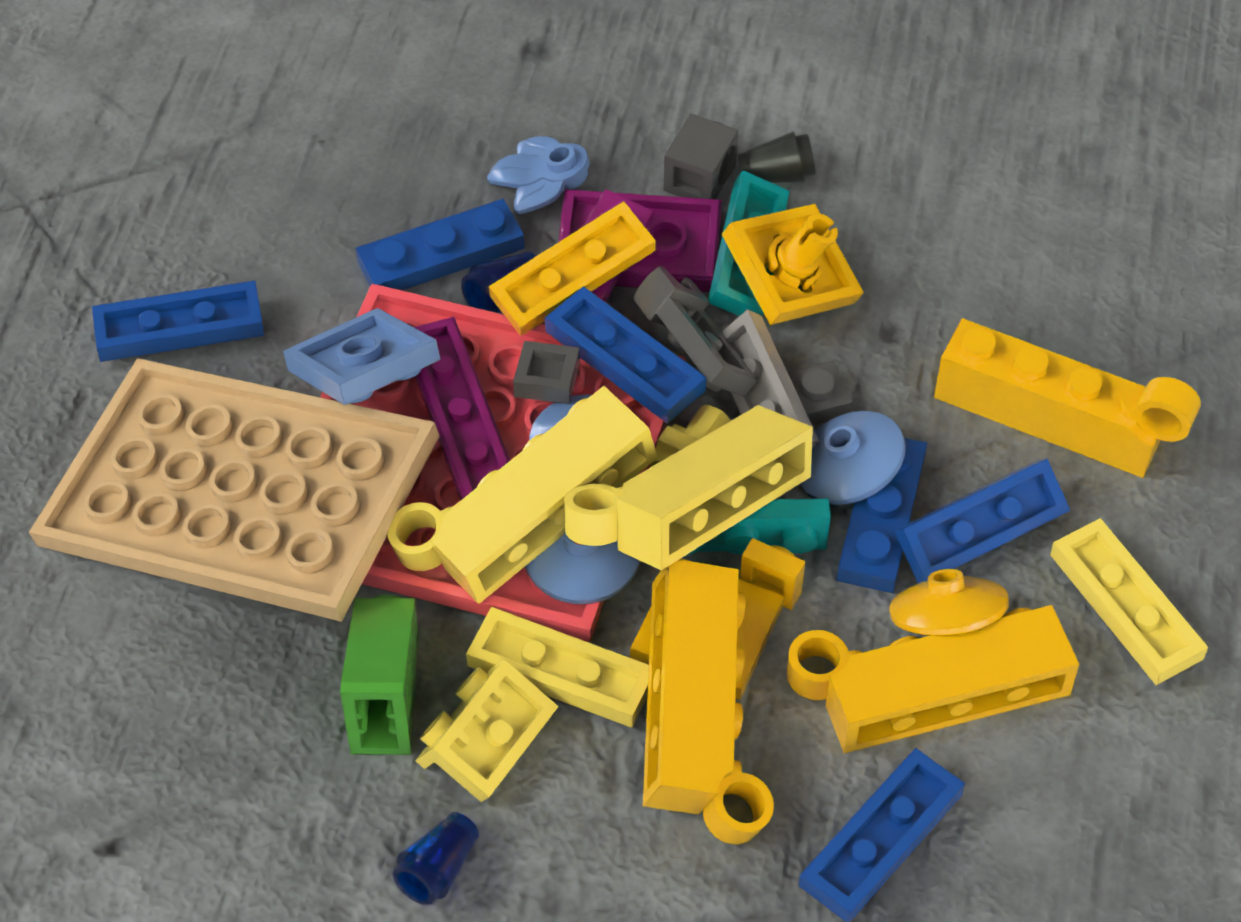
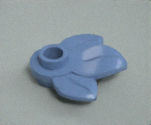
M532 137L518 143V154L508 155L499 160L492 167L487 180L489 184L517 188L514 211L517 215L524 214L553 203L565 189L573 190L582 185L588 177L590 160L586 150L578 144H560L552 137Z

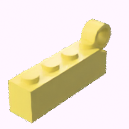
M603 386L589 398L581 399L574 404L567 416L547 432L533 437L525 445L522 452L501 469L488 473L480 481L477 488L455 506H450L440 511L429 503L416 502L400 508L396 512L387 532L389 542L397 558L406 568L414 571H427L442 564L444 569L480 604L564 535V498L571 489L586 484H605L615 488L623 487V483L638 475L658 458L650 429L613 393ZM424 527L436 529L433 537L425 544L420 546L405 545L406 539L415 530Z
M757 405L623 483V487L615 488L605 484H586L571 489L564 498L565 533L572 541L589 546L606 545L618 540V551L659 570H663L811 477L813 427Z

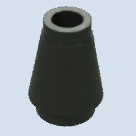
M794 131L751 148L747 152L737 154L740 174L742 171H746L771 183L804 182L805 176L816 174L808 133L795 136Z

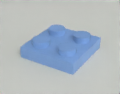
M379 308L283 351L289 372L343 405L362 402L373 395V391L394 381L413 378L420 373L422 368L441 360L436 339Z

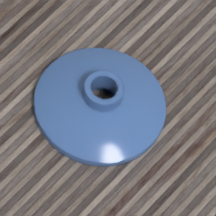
M872 411L846 413L827 421L815 430L820 443L812 449L811 477L800 485L811 498H829V504L831 505L855 503L874 495L895 477L903 463L906 444L900 428L891 418Z
M564 532L562 537L527 564L525 568L532 582L548 596L566 603L592 604L614 597L624 590L635 577L640 561L618 551V540L600 546L578 545L569 539Z

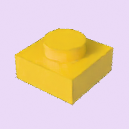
M752 538L742 554L740 579L785 595L783 607L792 611L802 594L806 561L795 557L792 552L784 547L770 546Z

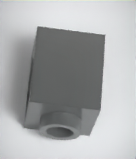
M690 113L664 155L663 191L680 197L716 199L736 166L738 130L725 126L720 122L711 121Z

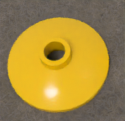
M942 569L931 573L928 576V581L920 582L899 593L891 601L889 610L892 622L905 631L922 635H954L983 628L1000 619L1009 608V597L1005 588L996 582L972 576H963V573L956 569Z

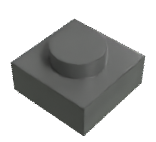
M524 341L513 380L514 397L570 404L580 365V347Z
M834 360L788 371V375L812 426L852 412L853 401Z

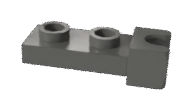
M662 266L657 267L646 277L634 296V301L646 317L669 329L668 340L677 350L691 358L697 366L695 369L706 377V387L715 392H720L723 388L745 397L759 380L705 313L704 309L710 302L697 285L688 277H685L681 283L677 282Z

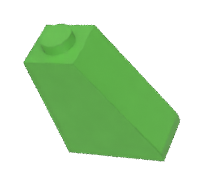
M388 594L378 595L373 598H354L340 688L350 754L411 755L418 643L415 598H399Z

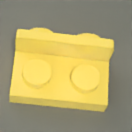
M505 659L487 672L477 667L455 693L462 702L451 716L442 711L427 727L420 737V740L427 746L415 760L424 769L435 762L480 802L491 796L559 707Z

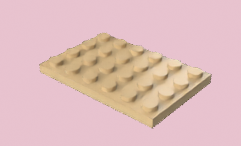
M137 358L33 524L29 534L36 546L342 622L387 537V532L396 512L403 507L440 436L435 422L353 404L343 405L338 401Z

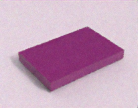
M565 189L558 242L585 225L603 192ZM615 193L653 210V220L647 231L656 241L655 251L624 270L615 286L639 288L653 270L662 266L677 282L681 283L685 277H688L697 285L701 292H710L718 257L722 200Z

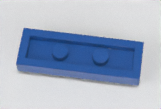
M503 198L356 247V256L369 286L376 284L397 290H405L525 249L524 234Z
M256 281L92 306L96 348L100 362L265 336Z
M584 286L545 317V332L564 346L580 347V358L667 424L706 391V377Z
M904 438L906 444L905 457L895 477L874 495L854 503L836 581L894 593L903 549L894 530L910 523L926 455L927 442Z
M1048 458L1022 467L894 530L917 583L928 581V576L935 571L955 569L1071 510Z
M915 747L800 874L799 887L842 920L851 922L963 795L965 783Z

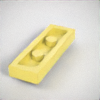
M1101 518L1053 542L1050 556L1155 685L1204 660L1208 646Z
M494 607L490 608L466 653L467 666L476 669L480 667L487 672L505 659L546 696L633 728L647 699L648 664Z

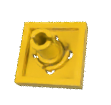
M816 204L731 222L721 234L770 325L855 304L864 293L835 241L838 237V229L832 228L829 230L834 222L828 216L821 214ZM765 268H768L774 275L768 274Z

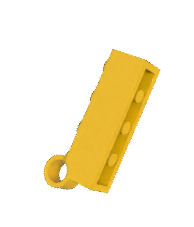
M964 318L960 320L941 356L934 398L1141 478H1144L1160 441L1175 442L1186 438L1201 407V399L1198 393L1181 380L1171 377H1157L1149 381L1145 387Z
M679 559L661 570L652 582L643 807L698 815L703 811L705 824L717 839L728 844H743L752 840L768 824L774 811L773 797L766 784L756 776L742 773L741 762L734 760V740L738 738L743 722L742 704L735 703L736 683L739 682L744 668V650L742 647H737V628L741 626L744 618L746 598L744 593L738 592L739 569ZM733 794L743 798L751 807L753 822L741 823L733 819L724 807L723 796Z
M1049 605L1033 610L1026 607L1014 609L992 624L974 631L954 635H930L922 638L906 636L894 641L889 646L866 652L859 650L848 651L845 643L831 632L824 630L807 631L796 637L789 648L786 675L789 685L800 696L810 700L826 699V709L845 754L1069 696L1080 664L1053 606ZM819 656L829 660L835 666V669L825 674H815L804 669L800 662L808 657Z

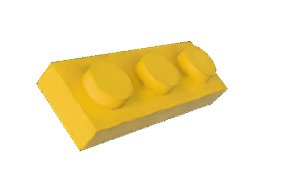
M623 201L490 285V297L518 334L523 336L545 322L547 315L583 286L592 292L653 253L656 241Z

